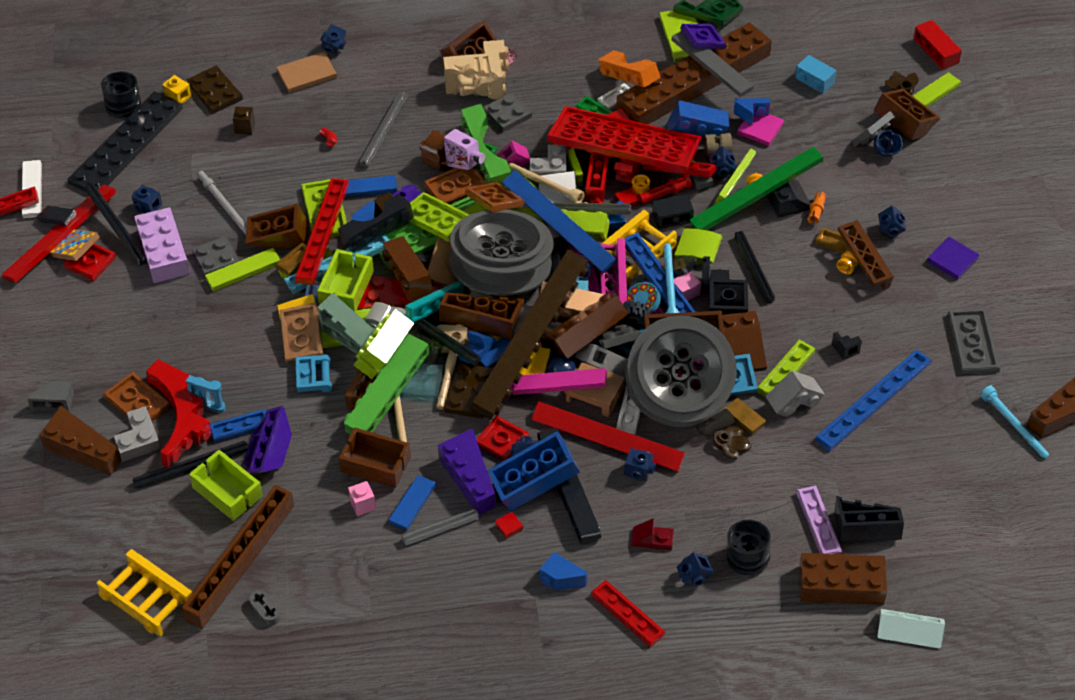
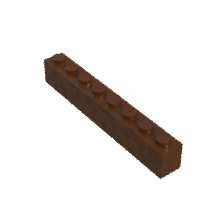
M277 485L273 486L182 606L185 621L201 629L205 627L293 509L292 492Z

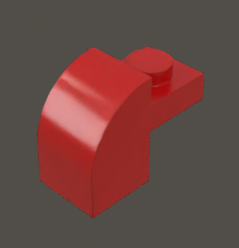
M620 158V162H616L614 166L617 172L615 180L632 184V179L638 175L641 164L634 161H624Z

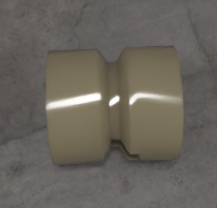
M730 133L720 134L718 137L716 134L705 135L704 147L706 158L722 146L732 153V137Z

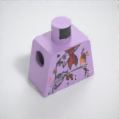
M457 129L452 130L444 137L447 166L470 170L476 164L484 162L485 154L479 152L476 139Z

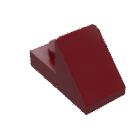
M654 518L633 527L631 546L672 550L674 529L654 527Z

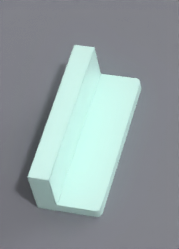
M886 609L880 610L877 635L879 639L941 648L945 627L944 619Z

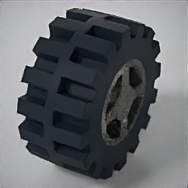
M628 301L624 302L623 306L629 314L618 321L616 325L626 324V326L636 330L642 329L644 316L651 314L649 307H645L646 304H640L639 301L636 303L634 301H630V303Z

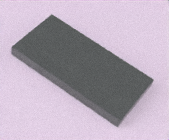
M986 308L948 310L947 315L961 374L1000 372V364Z

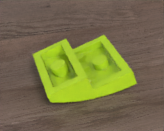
M684 229L675 252V257L692 255L697 258L698 265L703 264L702 258L704 256H710V264H713L722 236L707 230Z

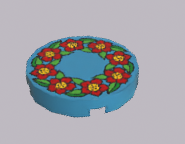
M642 282L632 286L627 291L628 303L630 301L635 303L639 301L640 304L644 303L646 304L645 307L648 306L650 312L658 308L661 295L652 283Z

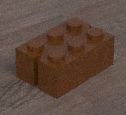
M354 427L347 441L348 445H345L339 457L341 472L397 488L403 471H405L411 458L410 443Z

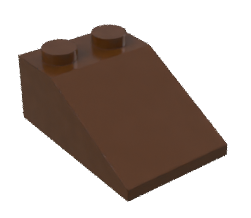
M298 204L247 217L245 244L247 246L285 249L297 247L301 243L305 244L307 218Z
M756 311L722 315L724 337L729 342L734 356L750 354L753 370H766L767 363Z

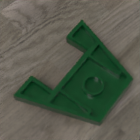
M681 0L673 6V12L724 26L743 12V5L738 0H705L698 6H694L685 0Z

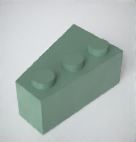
M334 293L317 307L321 330L356 354L374 332L373 327L369 326Z

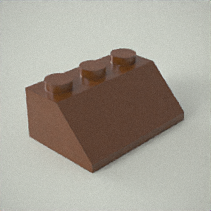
M482 21L473 25L439 51L443 57L483 54V42L495 41L497 39L487 23Z
M904 89L882 93L874 109L880 118L891 111L894 115V118L889 121L891 126L903 133L904 137L909 140L922 138L941 118Z

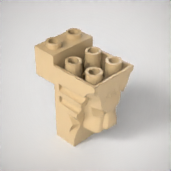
M504 40L484 41L483 54L443 57L446 94H457L460 92L461 96L474 94L475 96H488L495 100L502 98L503 94H506V86L503 82H506V70L509 69V61L506 59V57H509L508 47L504 45Z

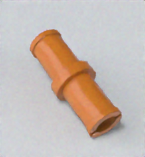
M816 192L814 201L810 204V214L807 219L810 224H813L814 219V224H818L820 215L824 211L826 194L821 192L820 197L819 192Z

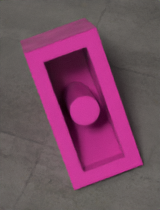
M510 141L496 154V156L505 159L508 165L513 163L523 168L530 162L527 148L514 141Z

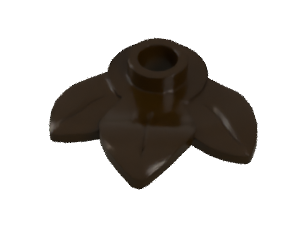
M894 71L892 78L885 80V84L892 90L904 89L909 94H913L914 87L918 84L919 80L916 73H911L905 77Z
M730 426L725 431L719 430L715 432L713 436L714 445L722 449L724 455L731 459H738V451L751 449V444L746 437L742 436L744 430L740 427Z

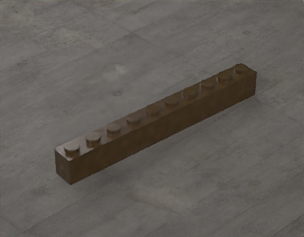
M567 250L474 399L472 410L490 420L495 415L499 416L504 407L502 405L505 399L509 400L513 393L511 388L514 383L518 385L523 376L521 372L524 368L528 369L533 360L531 359L532 354H537L542 344L540 341L543 337L547 338L551 331L550 325L552 322L556 323L559 319L561 307L565 308L570 300L568 298L571 292L575 293L579 283L577 281L580 277L584 278L586 275L588 260Z

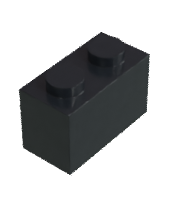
M688 194L653 201L652 215L658 229L691 223L690 219L694 217V208Z

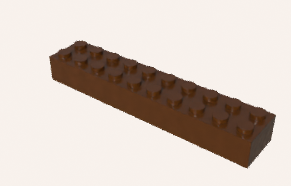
M748 22L721 37L726 43L724 49H710L740 73L770 56L772 40ZM689 55L660 71V78L648 86L635 85L617 95L616 110L622 108L631 121L650 124L672 112L678 101L689 102L722 82Z

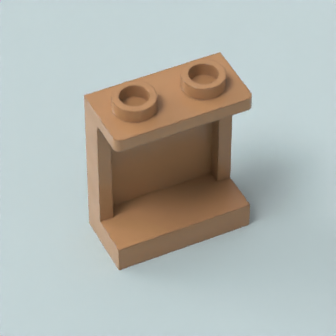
M582 362L579 368H576L574 371L600 368ZM607 371L605 388L564 391L566 401L571 402L572 398H576L601 407L602 415L609 417L624 390L625 377Z

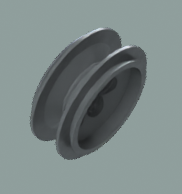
M489 210L466 216L454 226L451 232L450 269L462 284L475 291L499 296L522 294L540 286L550 275L552 266L550 255L553 250V237L548 228L532 216L513 210H502L492 213Z
M691 316L663 318L648 326L635 340L627 359L626 384L635 405L651 420L669 427L695 426L713 417L729 398L736 380L735 356L724 335L710 323ZM678 351H685L687 358H680ZM666 357L669 360V364L662 365L659 359ZM700 363L703 370L696 371L693 368V364ZM678 370L682 371V377L677 376ZM663 376L666 379V383L659 384L656 378ZM697 382L700 389H692L690 383ZM677 388L681 390L682 395L679 397L674 396L672 389Z

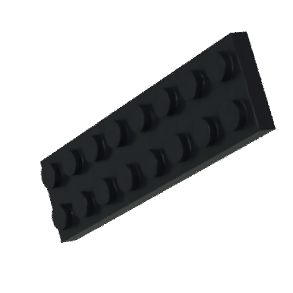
M154 91L68 178V183L85 192V187L91 183L97 189L102 185L108 186L183 109L182 103Z

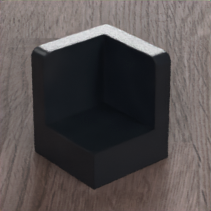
M834 332L831 344L842 359L845 360L860 353L862 341L858 336L851 339L848 335L841 337L838 332Z

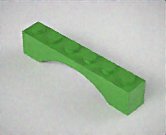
M478 104L461 109L462 117H460V122L463 128L466 127V135L476 139L479 152L485 154L484 162L482 164L479 163L482 173H486L484 174L486 183L498 182L503 185L502 182L511 174V170L505 159L491 153L483 143L488 129V122L482 105Z

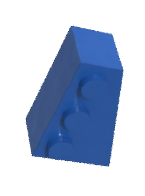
M684 101L677 102L666 123V129L701 136V139H704L705 135L716 134L718 137L720 134L726 133L729 128L728 111Z

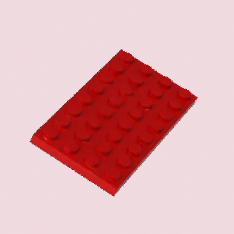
M565 106L548 133L547 141L552 142L554 145H565L572 149L586 150L589 153L604 154L606 157H617L624 161L639 162L641 165H652L659 169L673 170L676 173H687L701 143V136Z

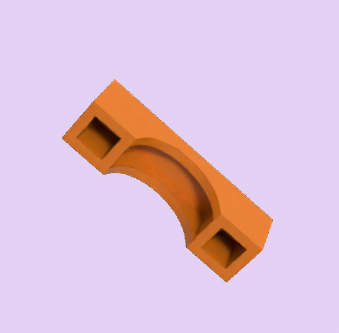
M614 50L598 59L602 75L642 87H646L660 78L657 64L653 61L645 59L635 63H627L624 53Z

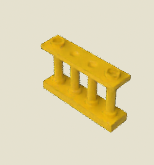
M643 210L601 244L615 245L618 238L624 239L645 230L660 240L657 245L653 246L643 239L655 257L659 259L664 255V245L666 243L671 245V250L675 247L677 232L673 231L668 236H665L649 224V213ZM625 249V254L628 255L630 258H632V257L630 256V254L627 252V250ZM606 250V251L609 252L612 256H614V255H613V254H614V251ZM633 263L630 267L626 265V285L632 280L634 281L642 273L636 263Z
M131 549L126 553L128 566L108 586L100 580L97 582L98 594L103 600L111 601L142 623L151 634L156 633L161 637L163 631L160 623L179 604H185L193 592ZM133 572L142 574L143 577L124 596L115 591ZM153 582L158 586L139 607L130 602L148 583ZM164 593L172 595L173 599L154 618L145 613Z

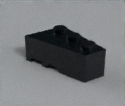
M836 496L834 514L840 543L902 540L904 520L901 508L877 503L872 506L862 504L861 500L855 499V502L842 500L843 497Z

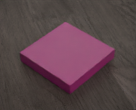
M770 114L769 116H753V125L743 121L737 131V135L770 146L783 126L784 119Z

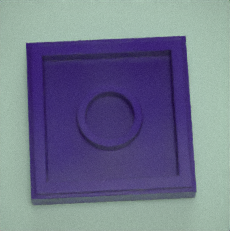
M712 24L681 25V31L693 48L724 49L726 43Z
M948 237L927 258V262L958 280L979 259L980 254Z

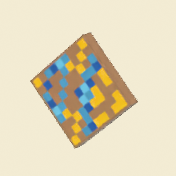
M75 229L50 254L54 258L77 261L100 237L97 232Z

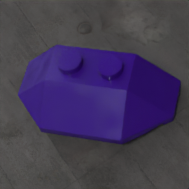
M283 406L268 409L264 414L265 417L260 421L252 434L242 465L244 470L250 475L283 466L292 436Z

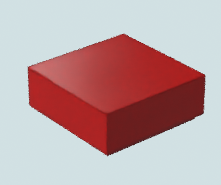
M632 188L615 193L617 201L630 204L631 207L639 204V198Z
M513 512L495 521V525L506 539L523 530L522 523Z

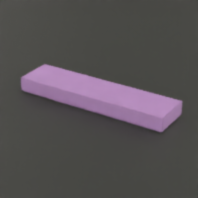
M811 486L797 489V497L819 553L842 554L841 547L817 487Z

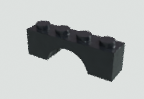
M397 194L384 202V210L378 217L368 221L351 220L339 227L338 232L341 242L352 252H355L413 219L414 215L411 204L400 194Z

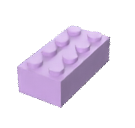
M171 208L134 216L153 283L190 274L187 258Z

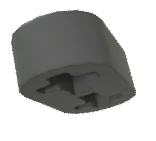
M256 590L251 593L249 597L250 606L262 622L269 626L277 624L281 619L280 610L269 595L262 590ZM256 599L263 600L264 605H261L258 601L256 602ZM268 610L271 614H274V617L267 616L266 611Z

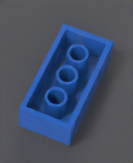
M558 431L487 470L502 502L510 512L580 473L566 442Z

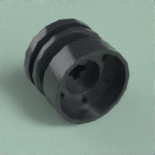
M119 71L108 74L102 79L101 88L105 110L109 115L120 118L129 117L141 105L138 82L134 74Z
M752 519L738 521L730 527L727 533V562L733 570L743 575H755L767 568L770 562L771 543L768 528L761 522Z

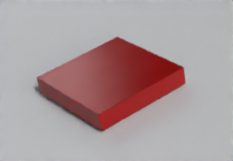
M94 243L77 261L66 260L63 264L64 268L94 282L115 260L116 253Z
M496 415L476 440L479 449L501 461H505L512 457L511 445L515 444V441L520 439L521 436L529 437V432Z

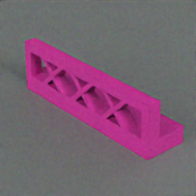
M618 238L615 245L600 244L605 250L614 251L613 257L616 259V262L611 266L615 270L613 274L610 275L607 272L603 274L600 272V294L615 293L622 304L627 301L625 239ZM608 281L615 285V289L612 291L605 286Z

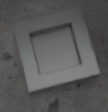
M689 175L696 190L713 186V179L711 177Z

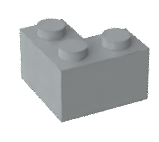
M548 145V158H530V171L537 175L566 172V146ZM530 179L533 185L539 186V183Z
M792 370L765 397L777 414L788 417L796 411L800 404L811 408L817 405L825 394L813 377Z
M146 406L127 412L132 430L114 436L122 462L160 450L159 440Z

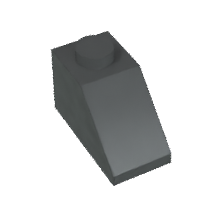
M63 380L50 381L28 395L27 400L30 409L34 411H57L62 406L70 412L74 392L71 382Z

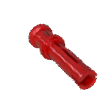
M685 174L677 179H669L664 185L638 194L639 202L641 205H644L668 194H678V191L683 189H691V179Z

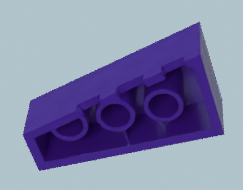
M473 429L439 444L438 457L440 462L472 508L477 510L478 515L495 508V492Z

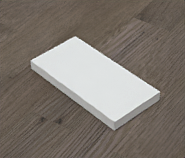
M574 171L539 175L570 190L576 189ZM539 184V191L551 202L572 203L568 196ZM546 226L553 238L561 237L550 226Z

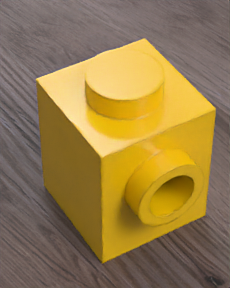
M175 75L162 84L164 96L183 104L192 97L189 84Z

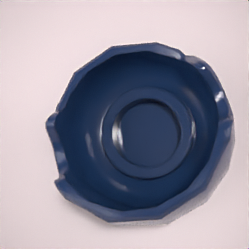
M892 130L880 131L875 136L873 145L879 155L889 157L896 155L902 150L903 142L900 135L894 134Z
M557 356L548 363L546 373L574 371L576 365L570 358Z

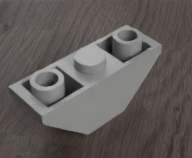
M588 343L578 350L574 356L600 369L606 368V371L626 379L627 358Z

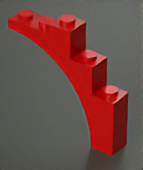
M158 359L146 370L147 384L158 390L168 399L177 417L175 430L169 442L161 450L162 465L169 468L174 462L179 460L186 450L190 449L192 443L200 446L204 441L208 440L211 435L210 421L202 417L204 413L203 399L188 392L186 380L189 374Z

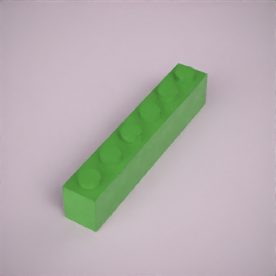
M410 334L401 341L398 349L392 354L386 366L377 373L375 381L368 385L363 398L357 400L355 409L345 417L344 425L347 433L351 434L354 427L374 432L428 356L429 347L427 343Z

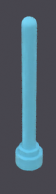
M666 243L664 245L668 298L666 313H680L675 303L671 245Z
M990 385L983 389L980 397L985 402L992 403L1042 458L1046 459L1049 456L1048 452L998 399L995 388Z

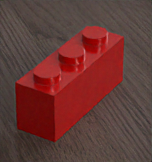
M933 20L915 26L913 39L942 70L960 62L962 50Z
M591 153L585 202L591 203L590 199L597 195L604 203L609 169V157H606L604 154Z

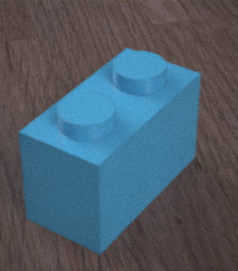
M808 55L796 66L795 79L823 94L835 83L837 70Z

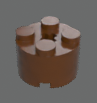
M433 130L426 140L420 143L421 160L427 166L446 172L452 168L447 166L444 144L446 134Z

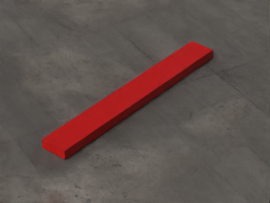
M330 179L298 268L295 283L314 285L346 195L349 180Z
M102 185L98 189L106 202L116 194L114 187ZM90 196L74 209L77 215L67 226L56 225L1 274L3 278L14 283L18 282L73 230L77 229L96 212L98 208Z
M539 401L531 419L532 421L552 428L557 427L560 431L629 454L631 448L647 451L654 454L653 463L679 472L685 456V452Z

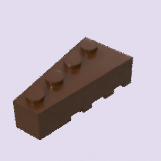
M404 236L383 242L384 250L381 251L384 261L388 262L390 270L393 271L409 303L433 293L430 274Z
M446 292L439 306V321L452 325L461 324L471 330L511 340L524 305V299L517 298V301H509L507 297H500V300L488 299V296L484 295L473 298L471 294Z
M606 293L599 298V301L587 306L583 311L551 330L546 340L556 354L569 358L629 313L617 295Z
M1075 377L1030 413L1027 427L1040 438L1053 434L1068 424H1075Z
M60 406L39 434L44 449L110 476L121 462L120 453L116 445L62 406Z

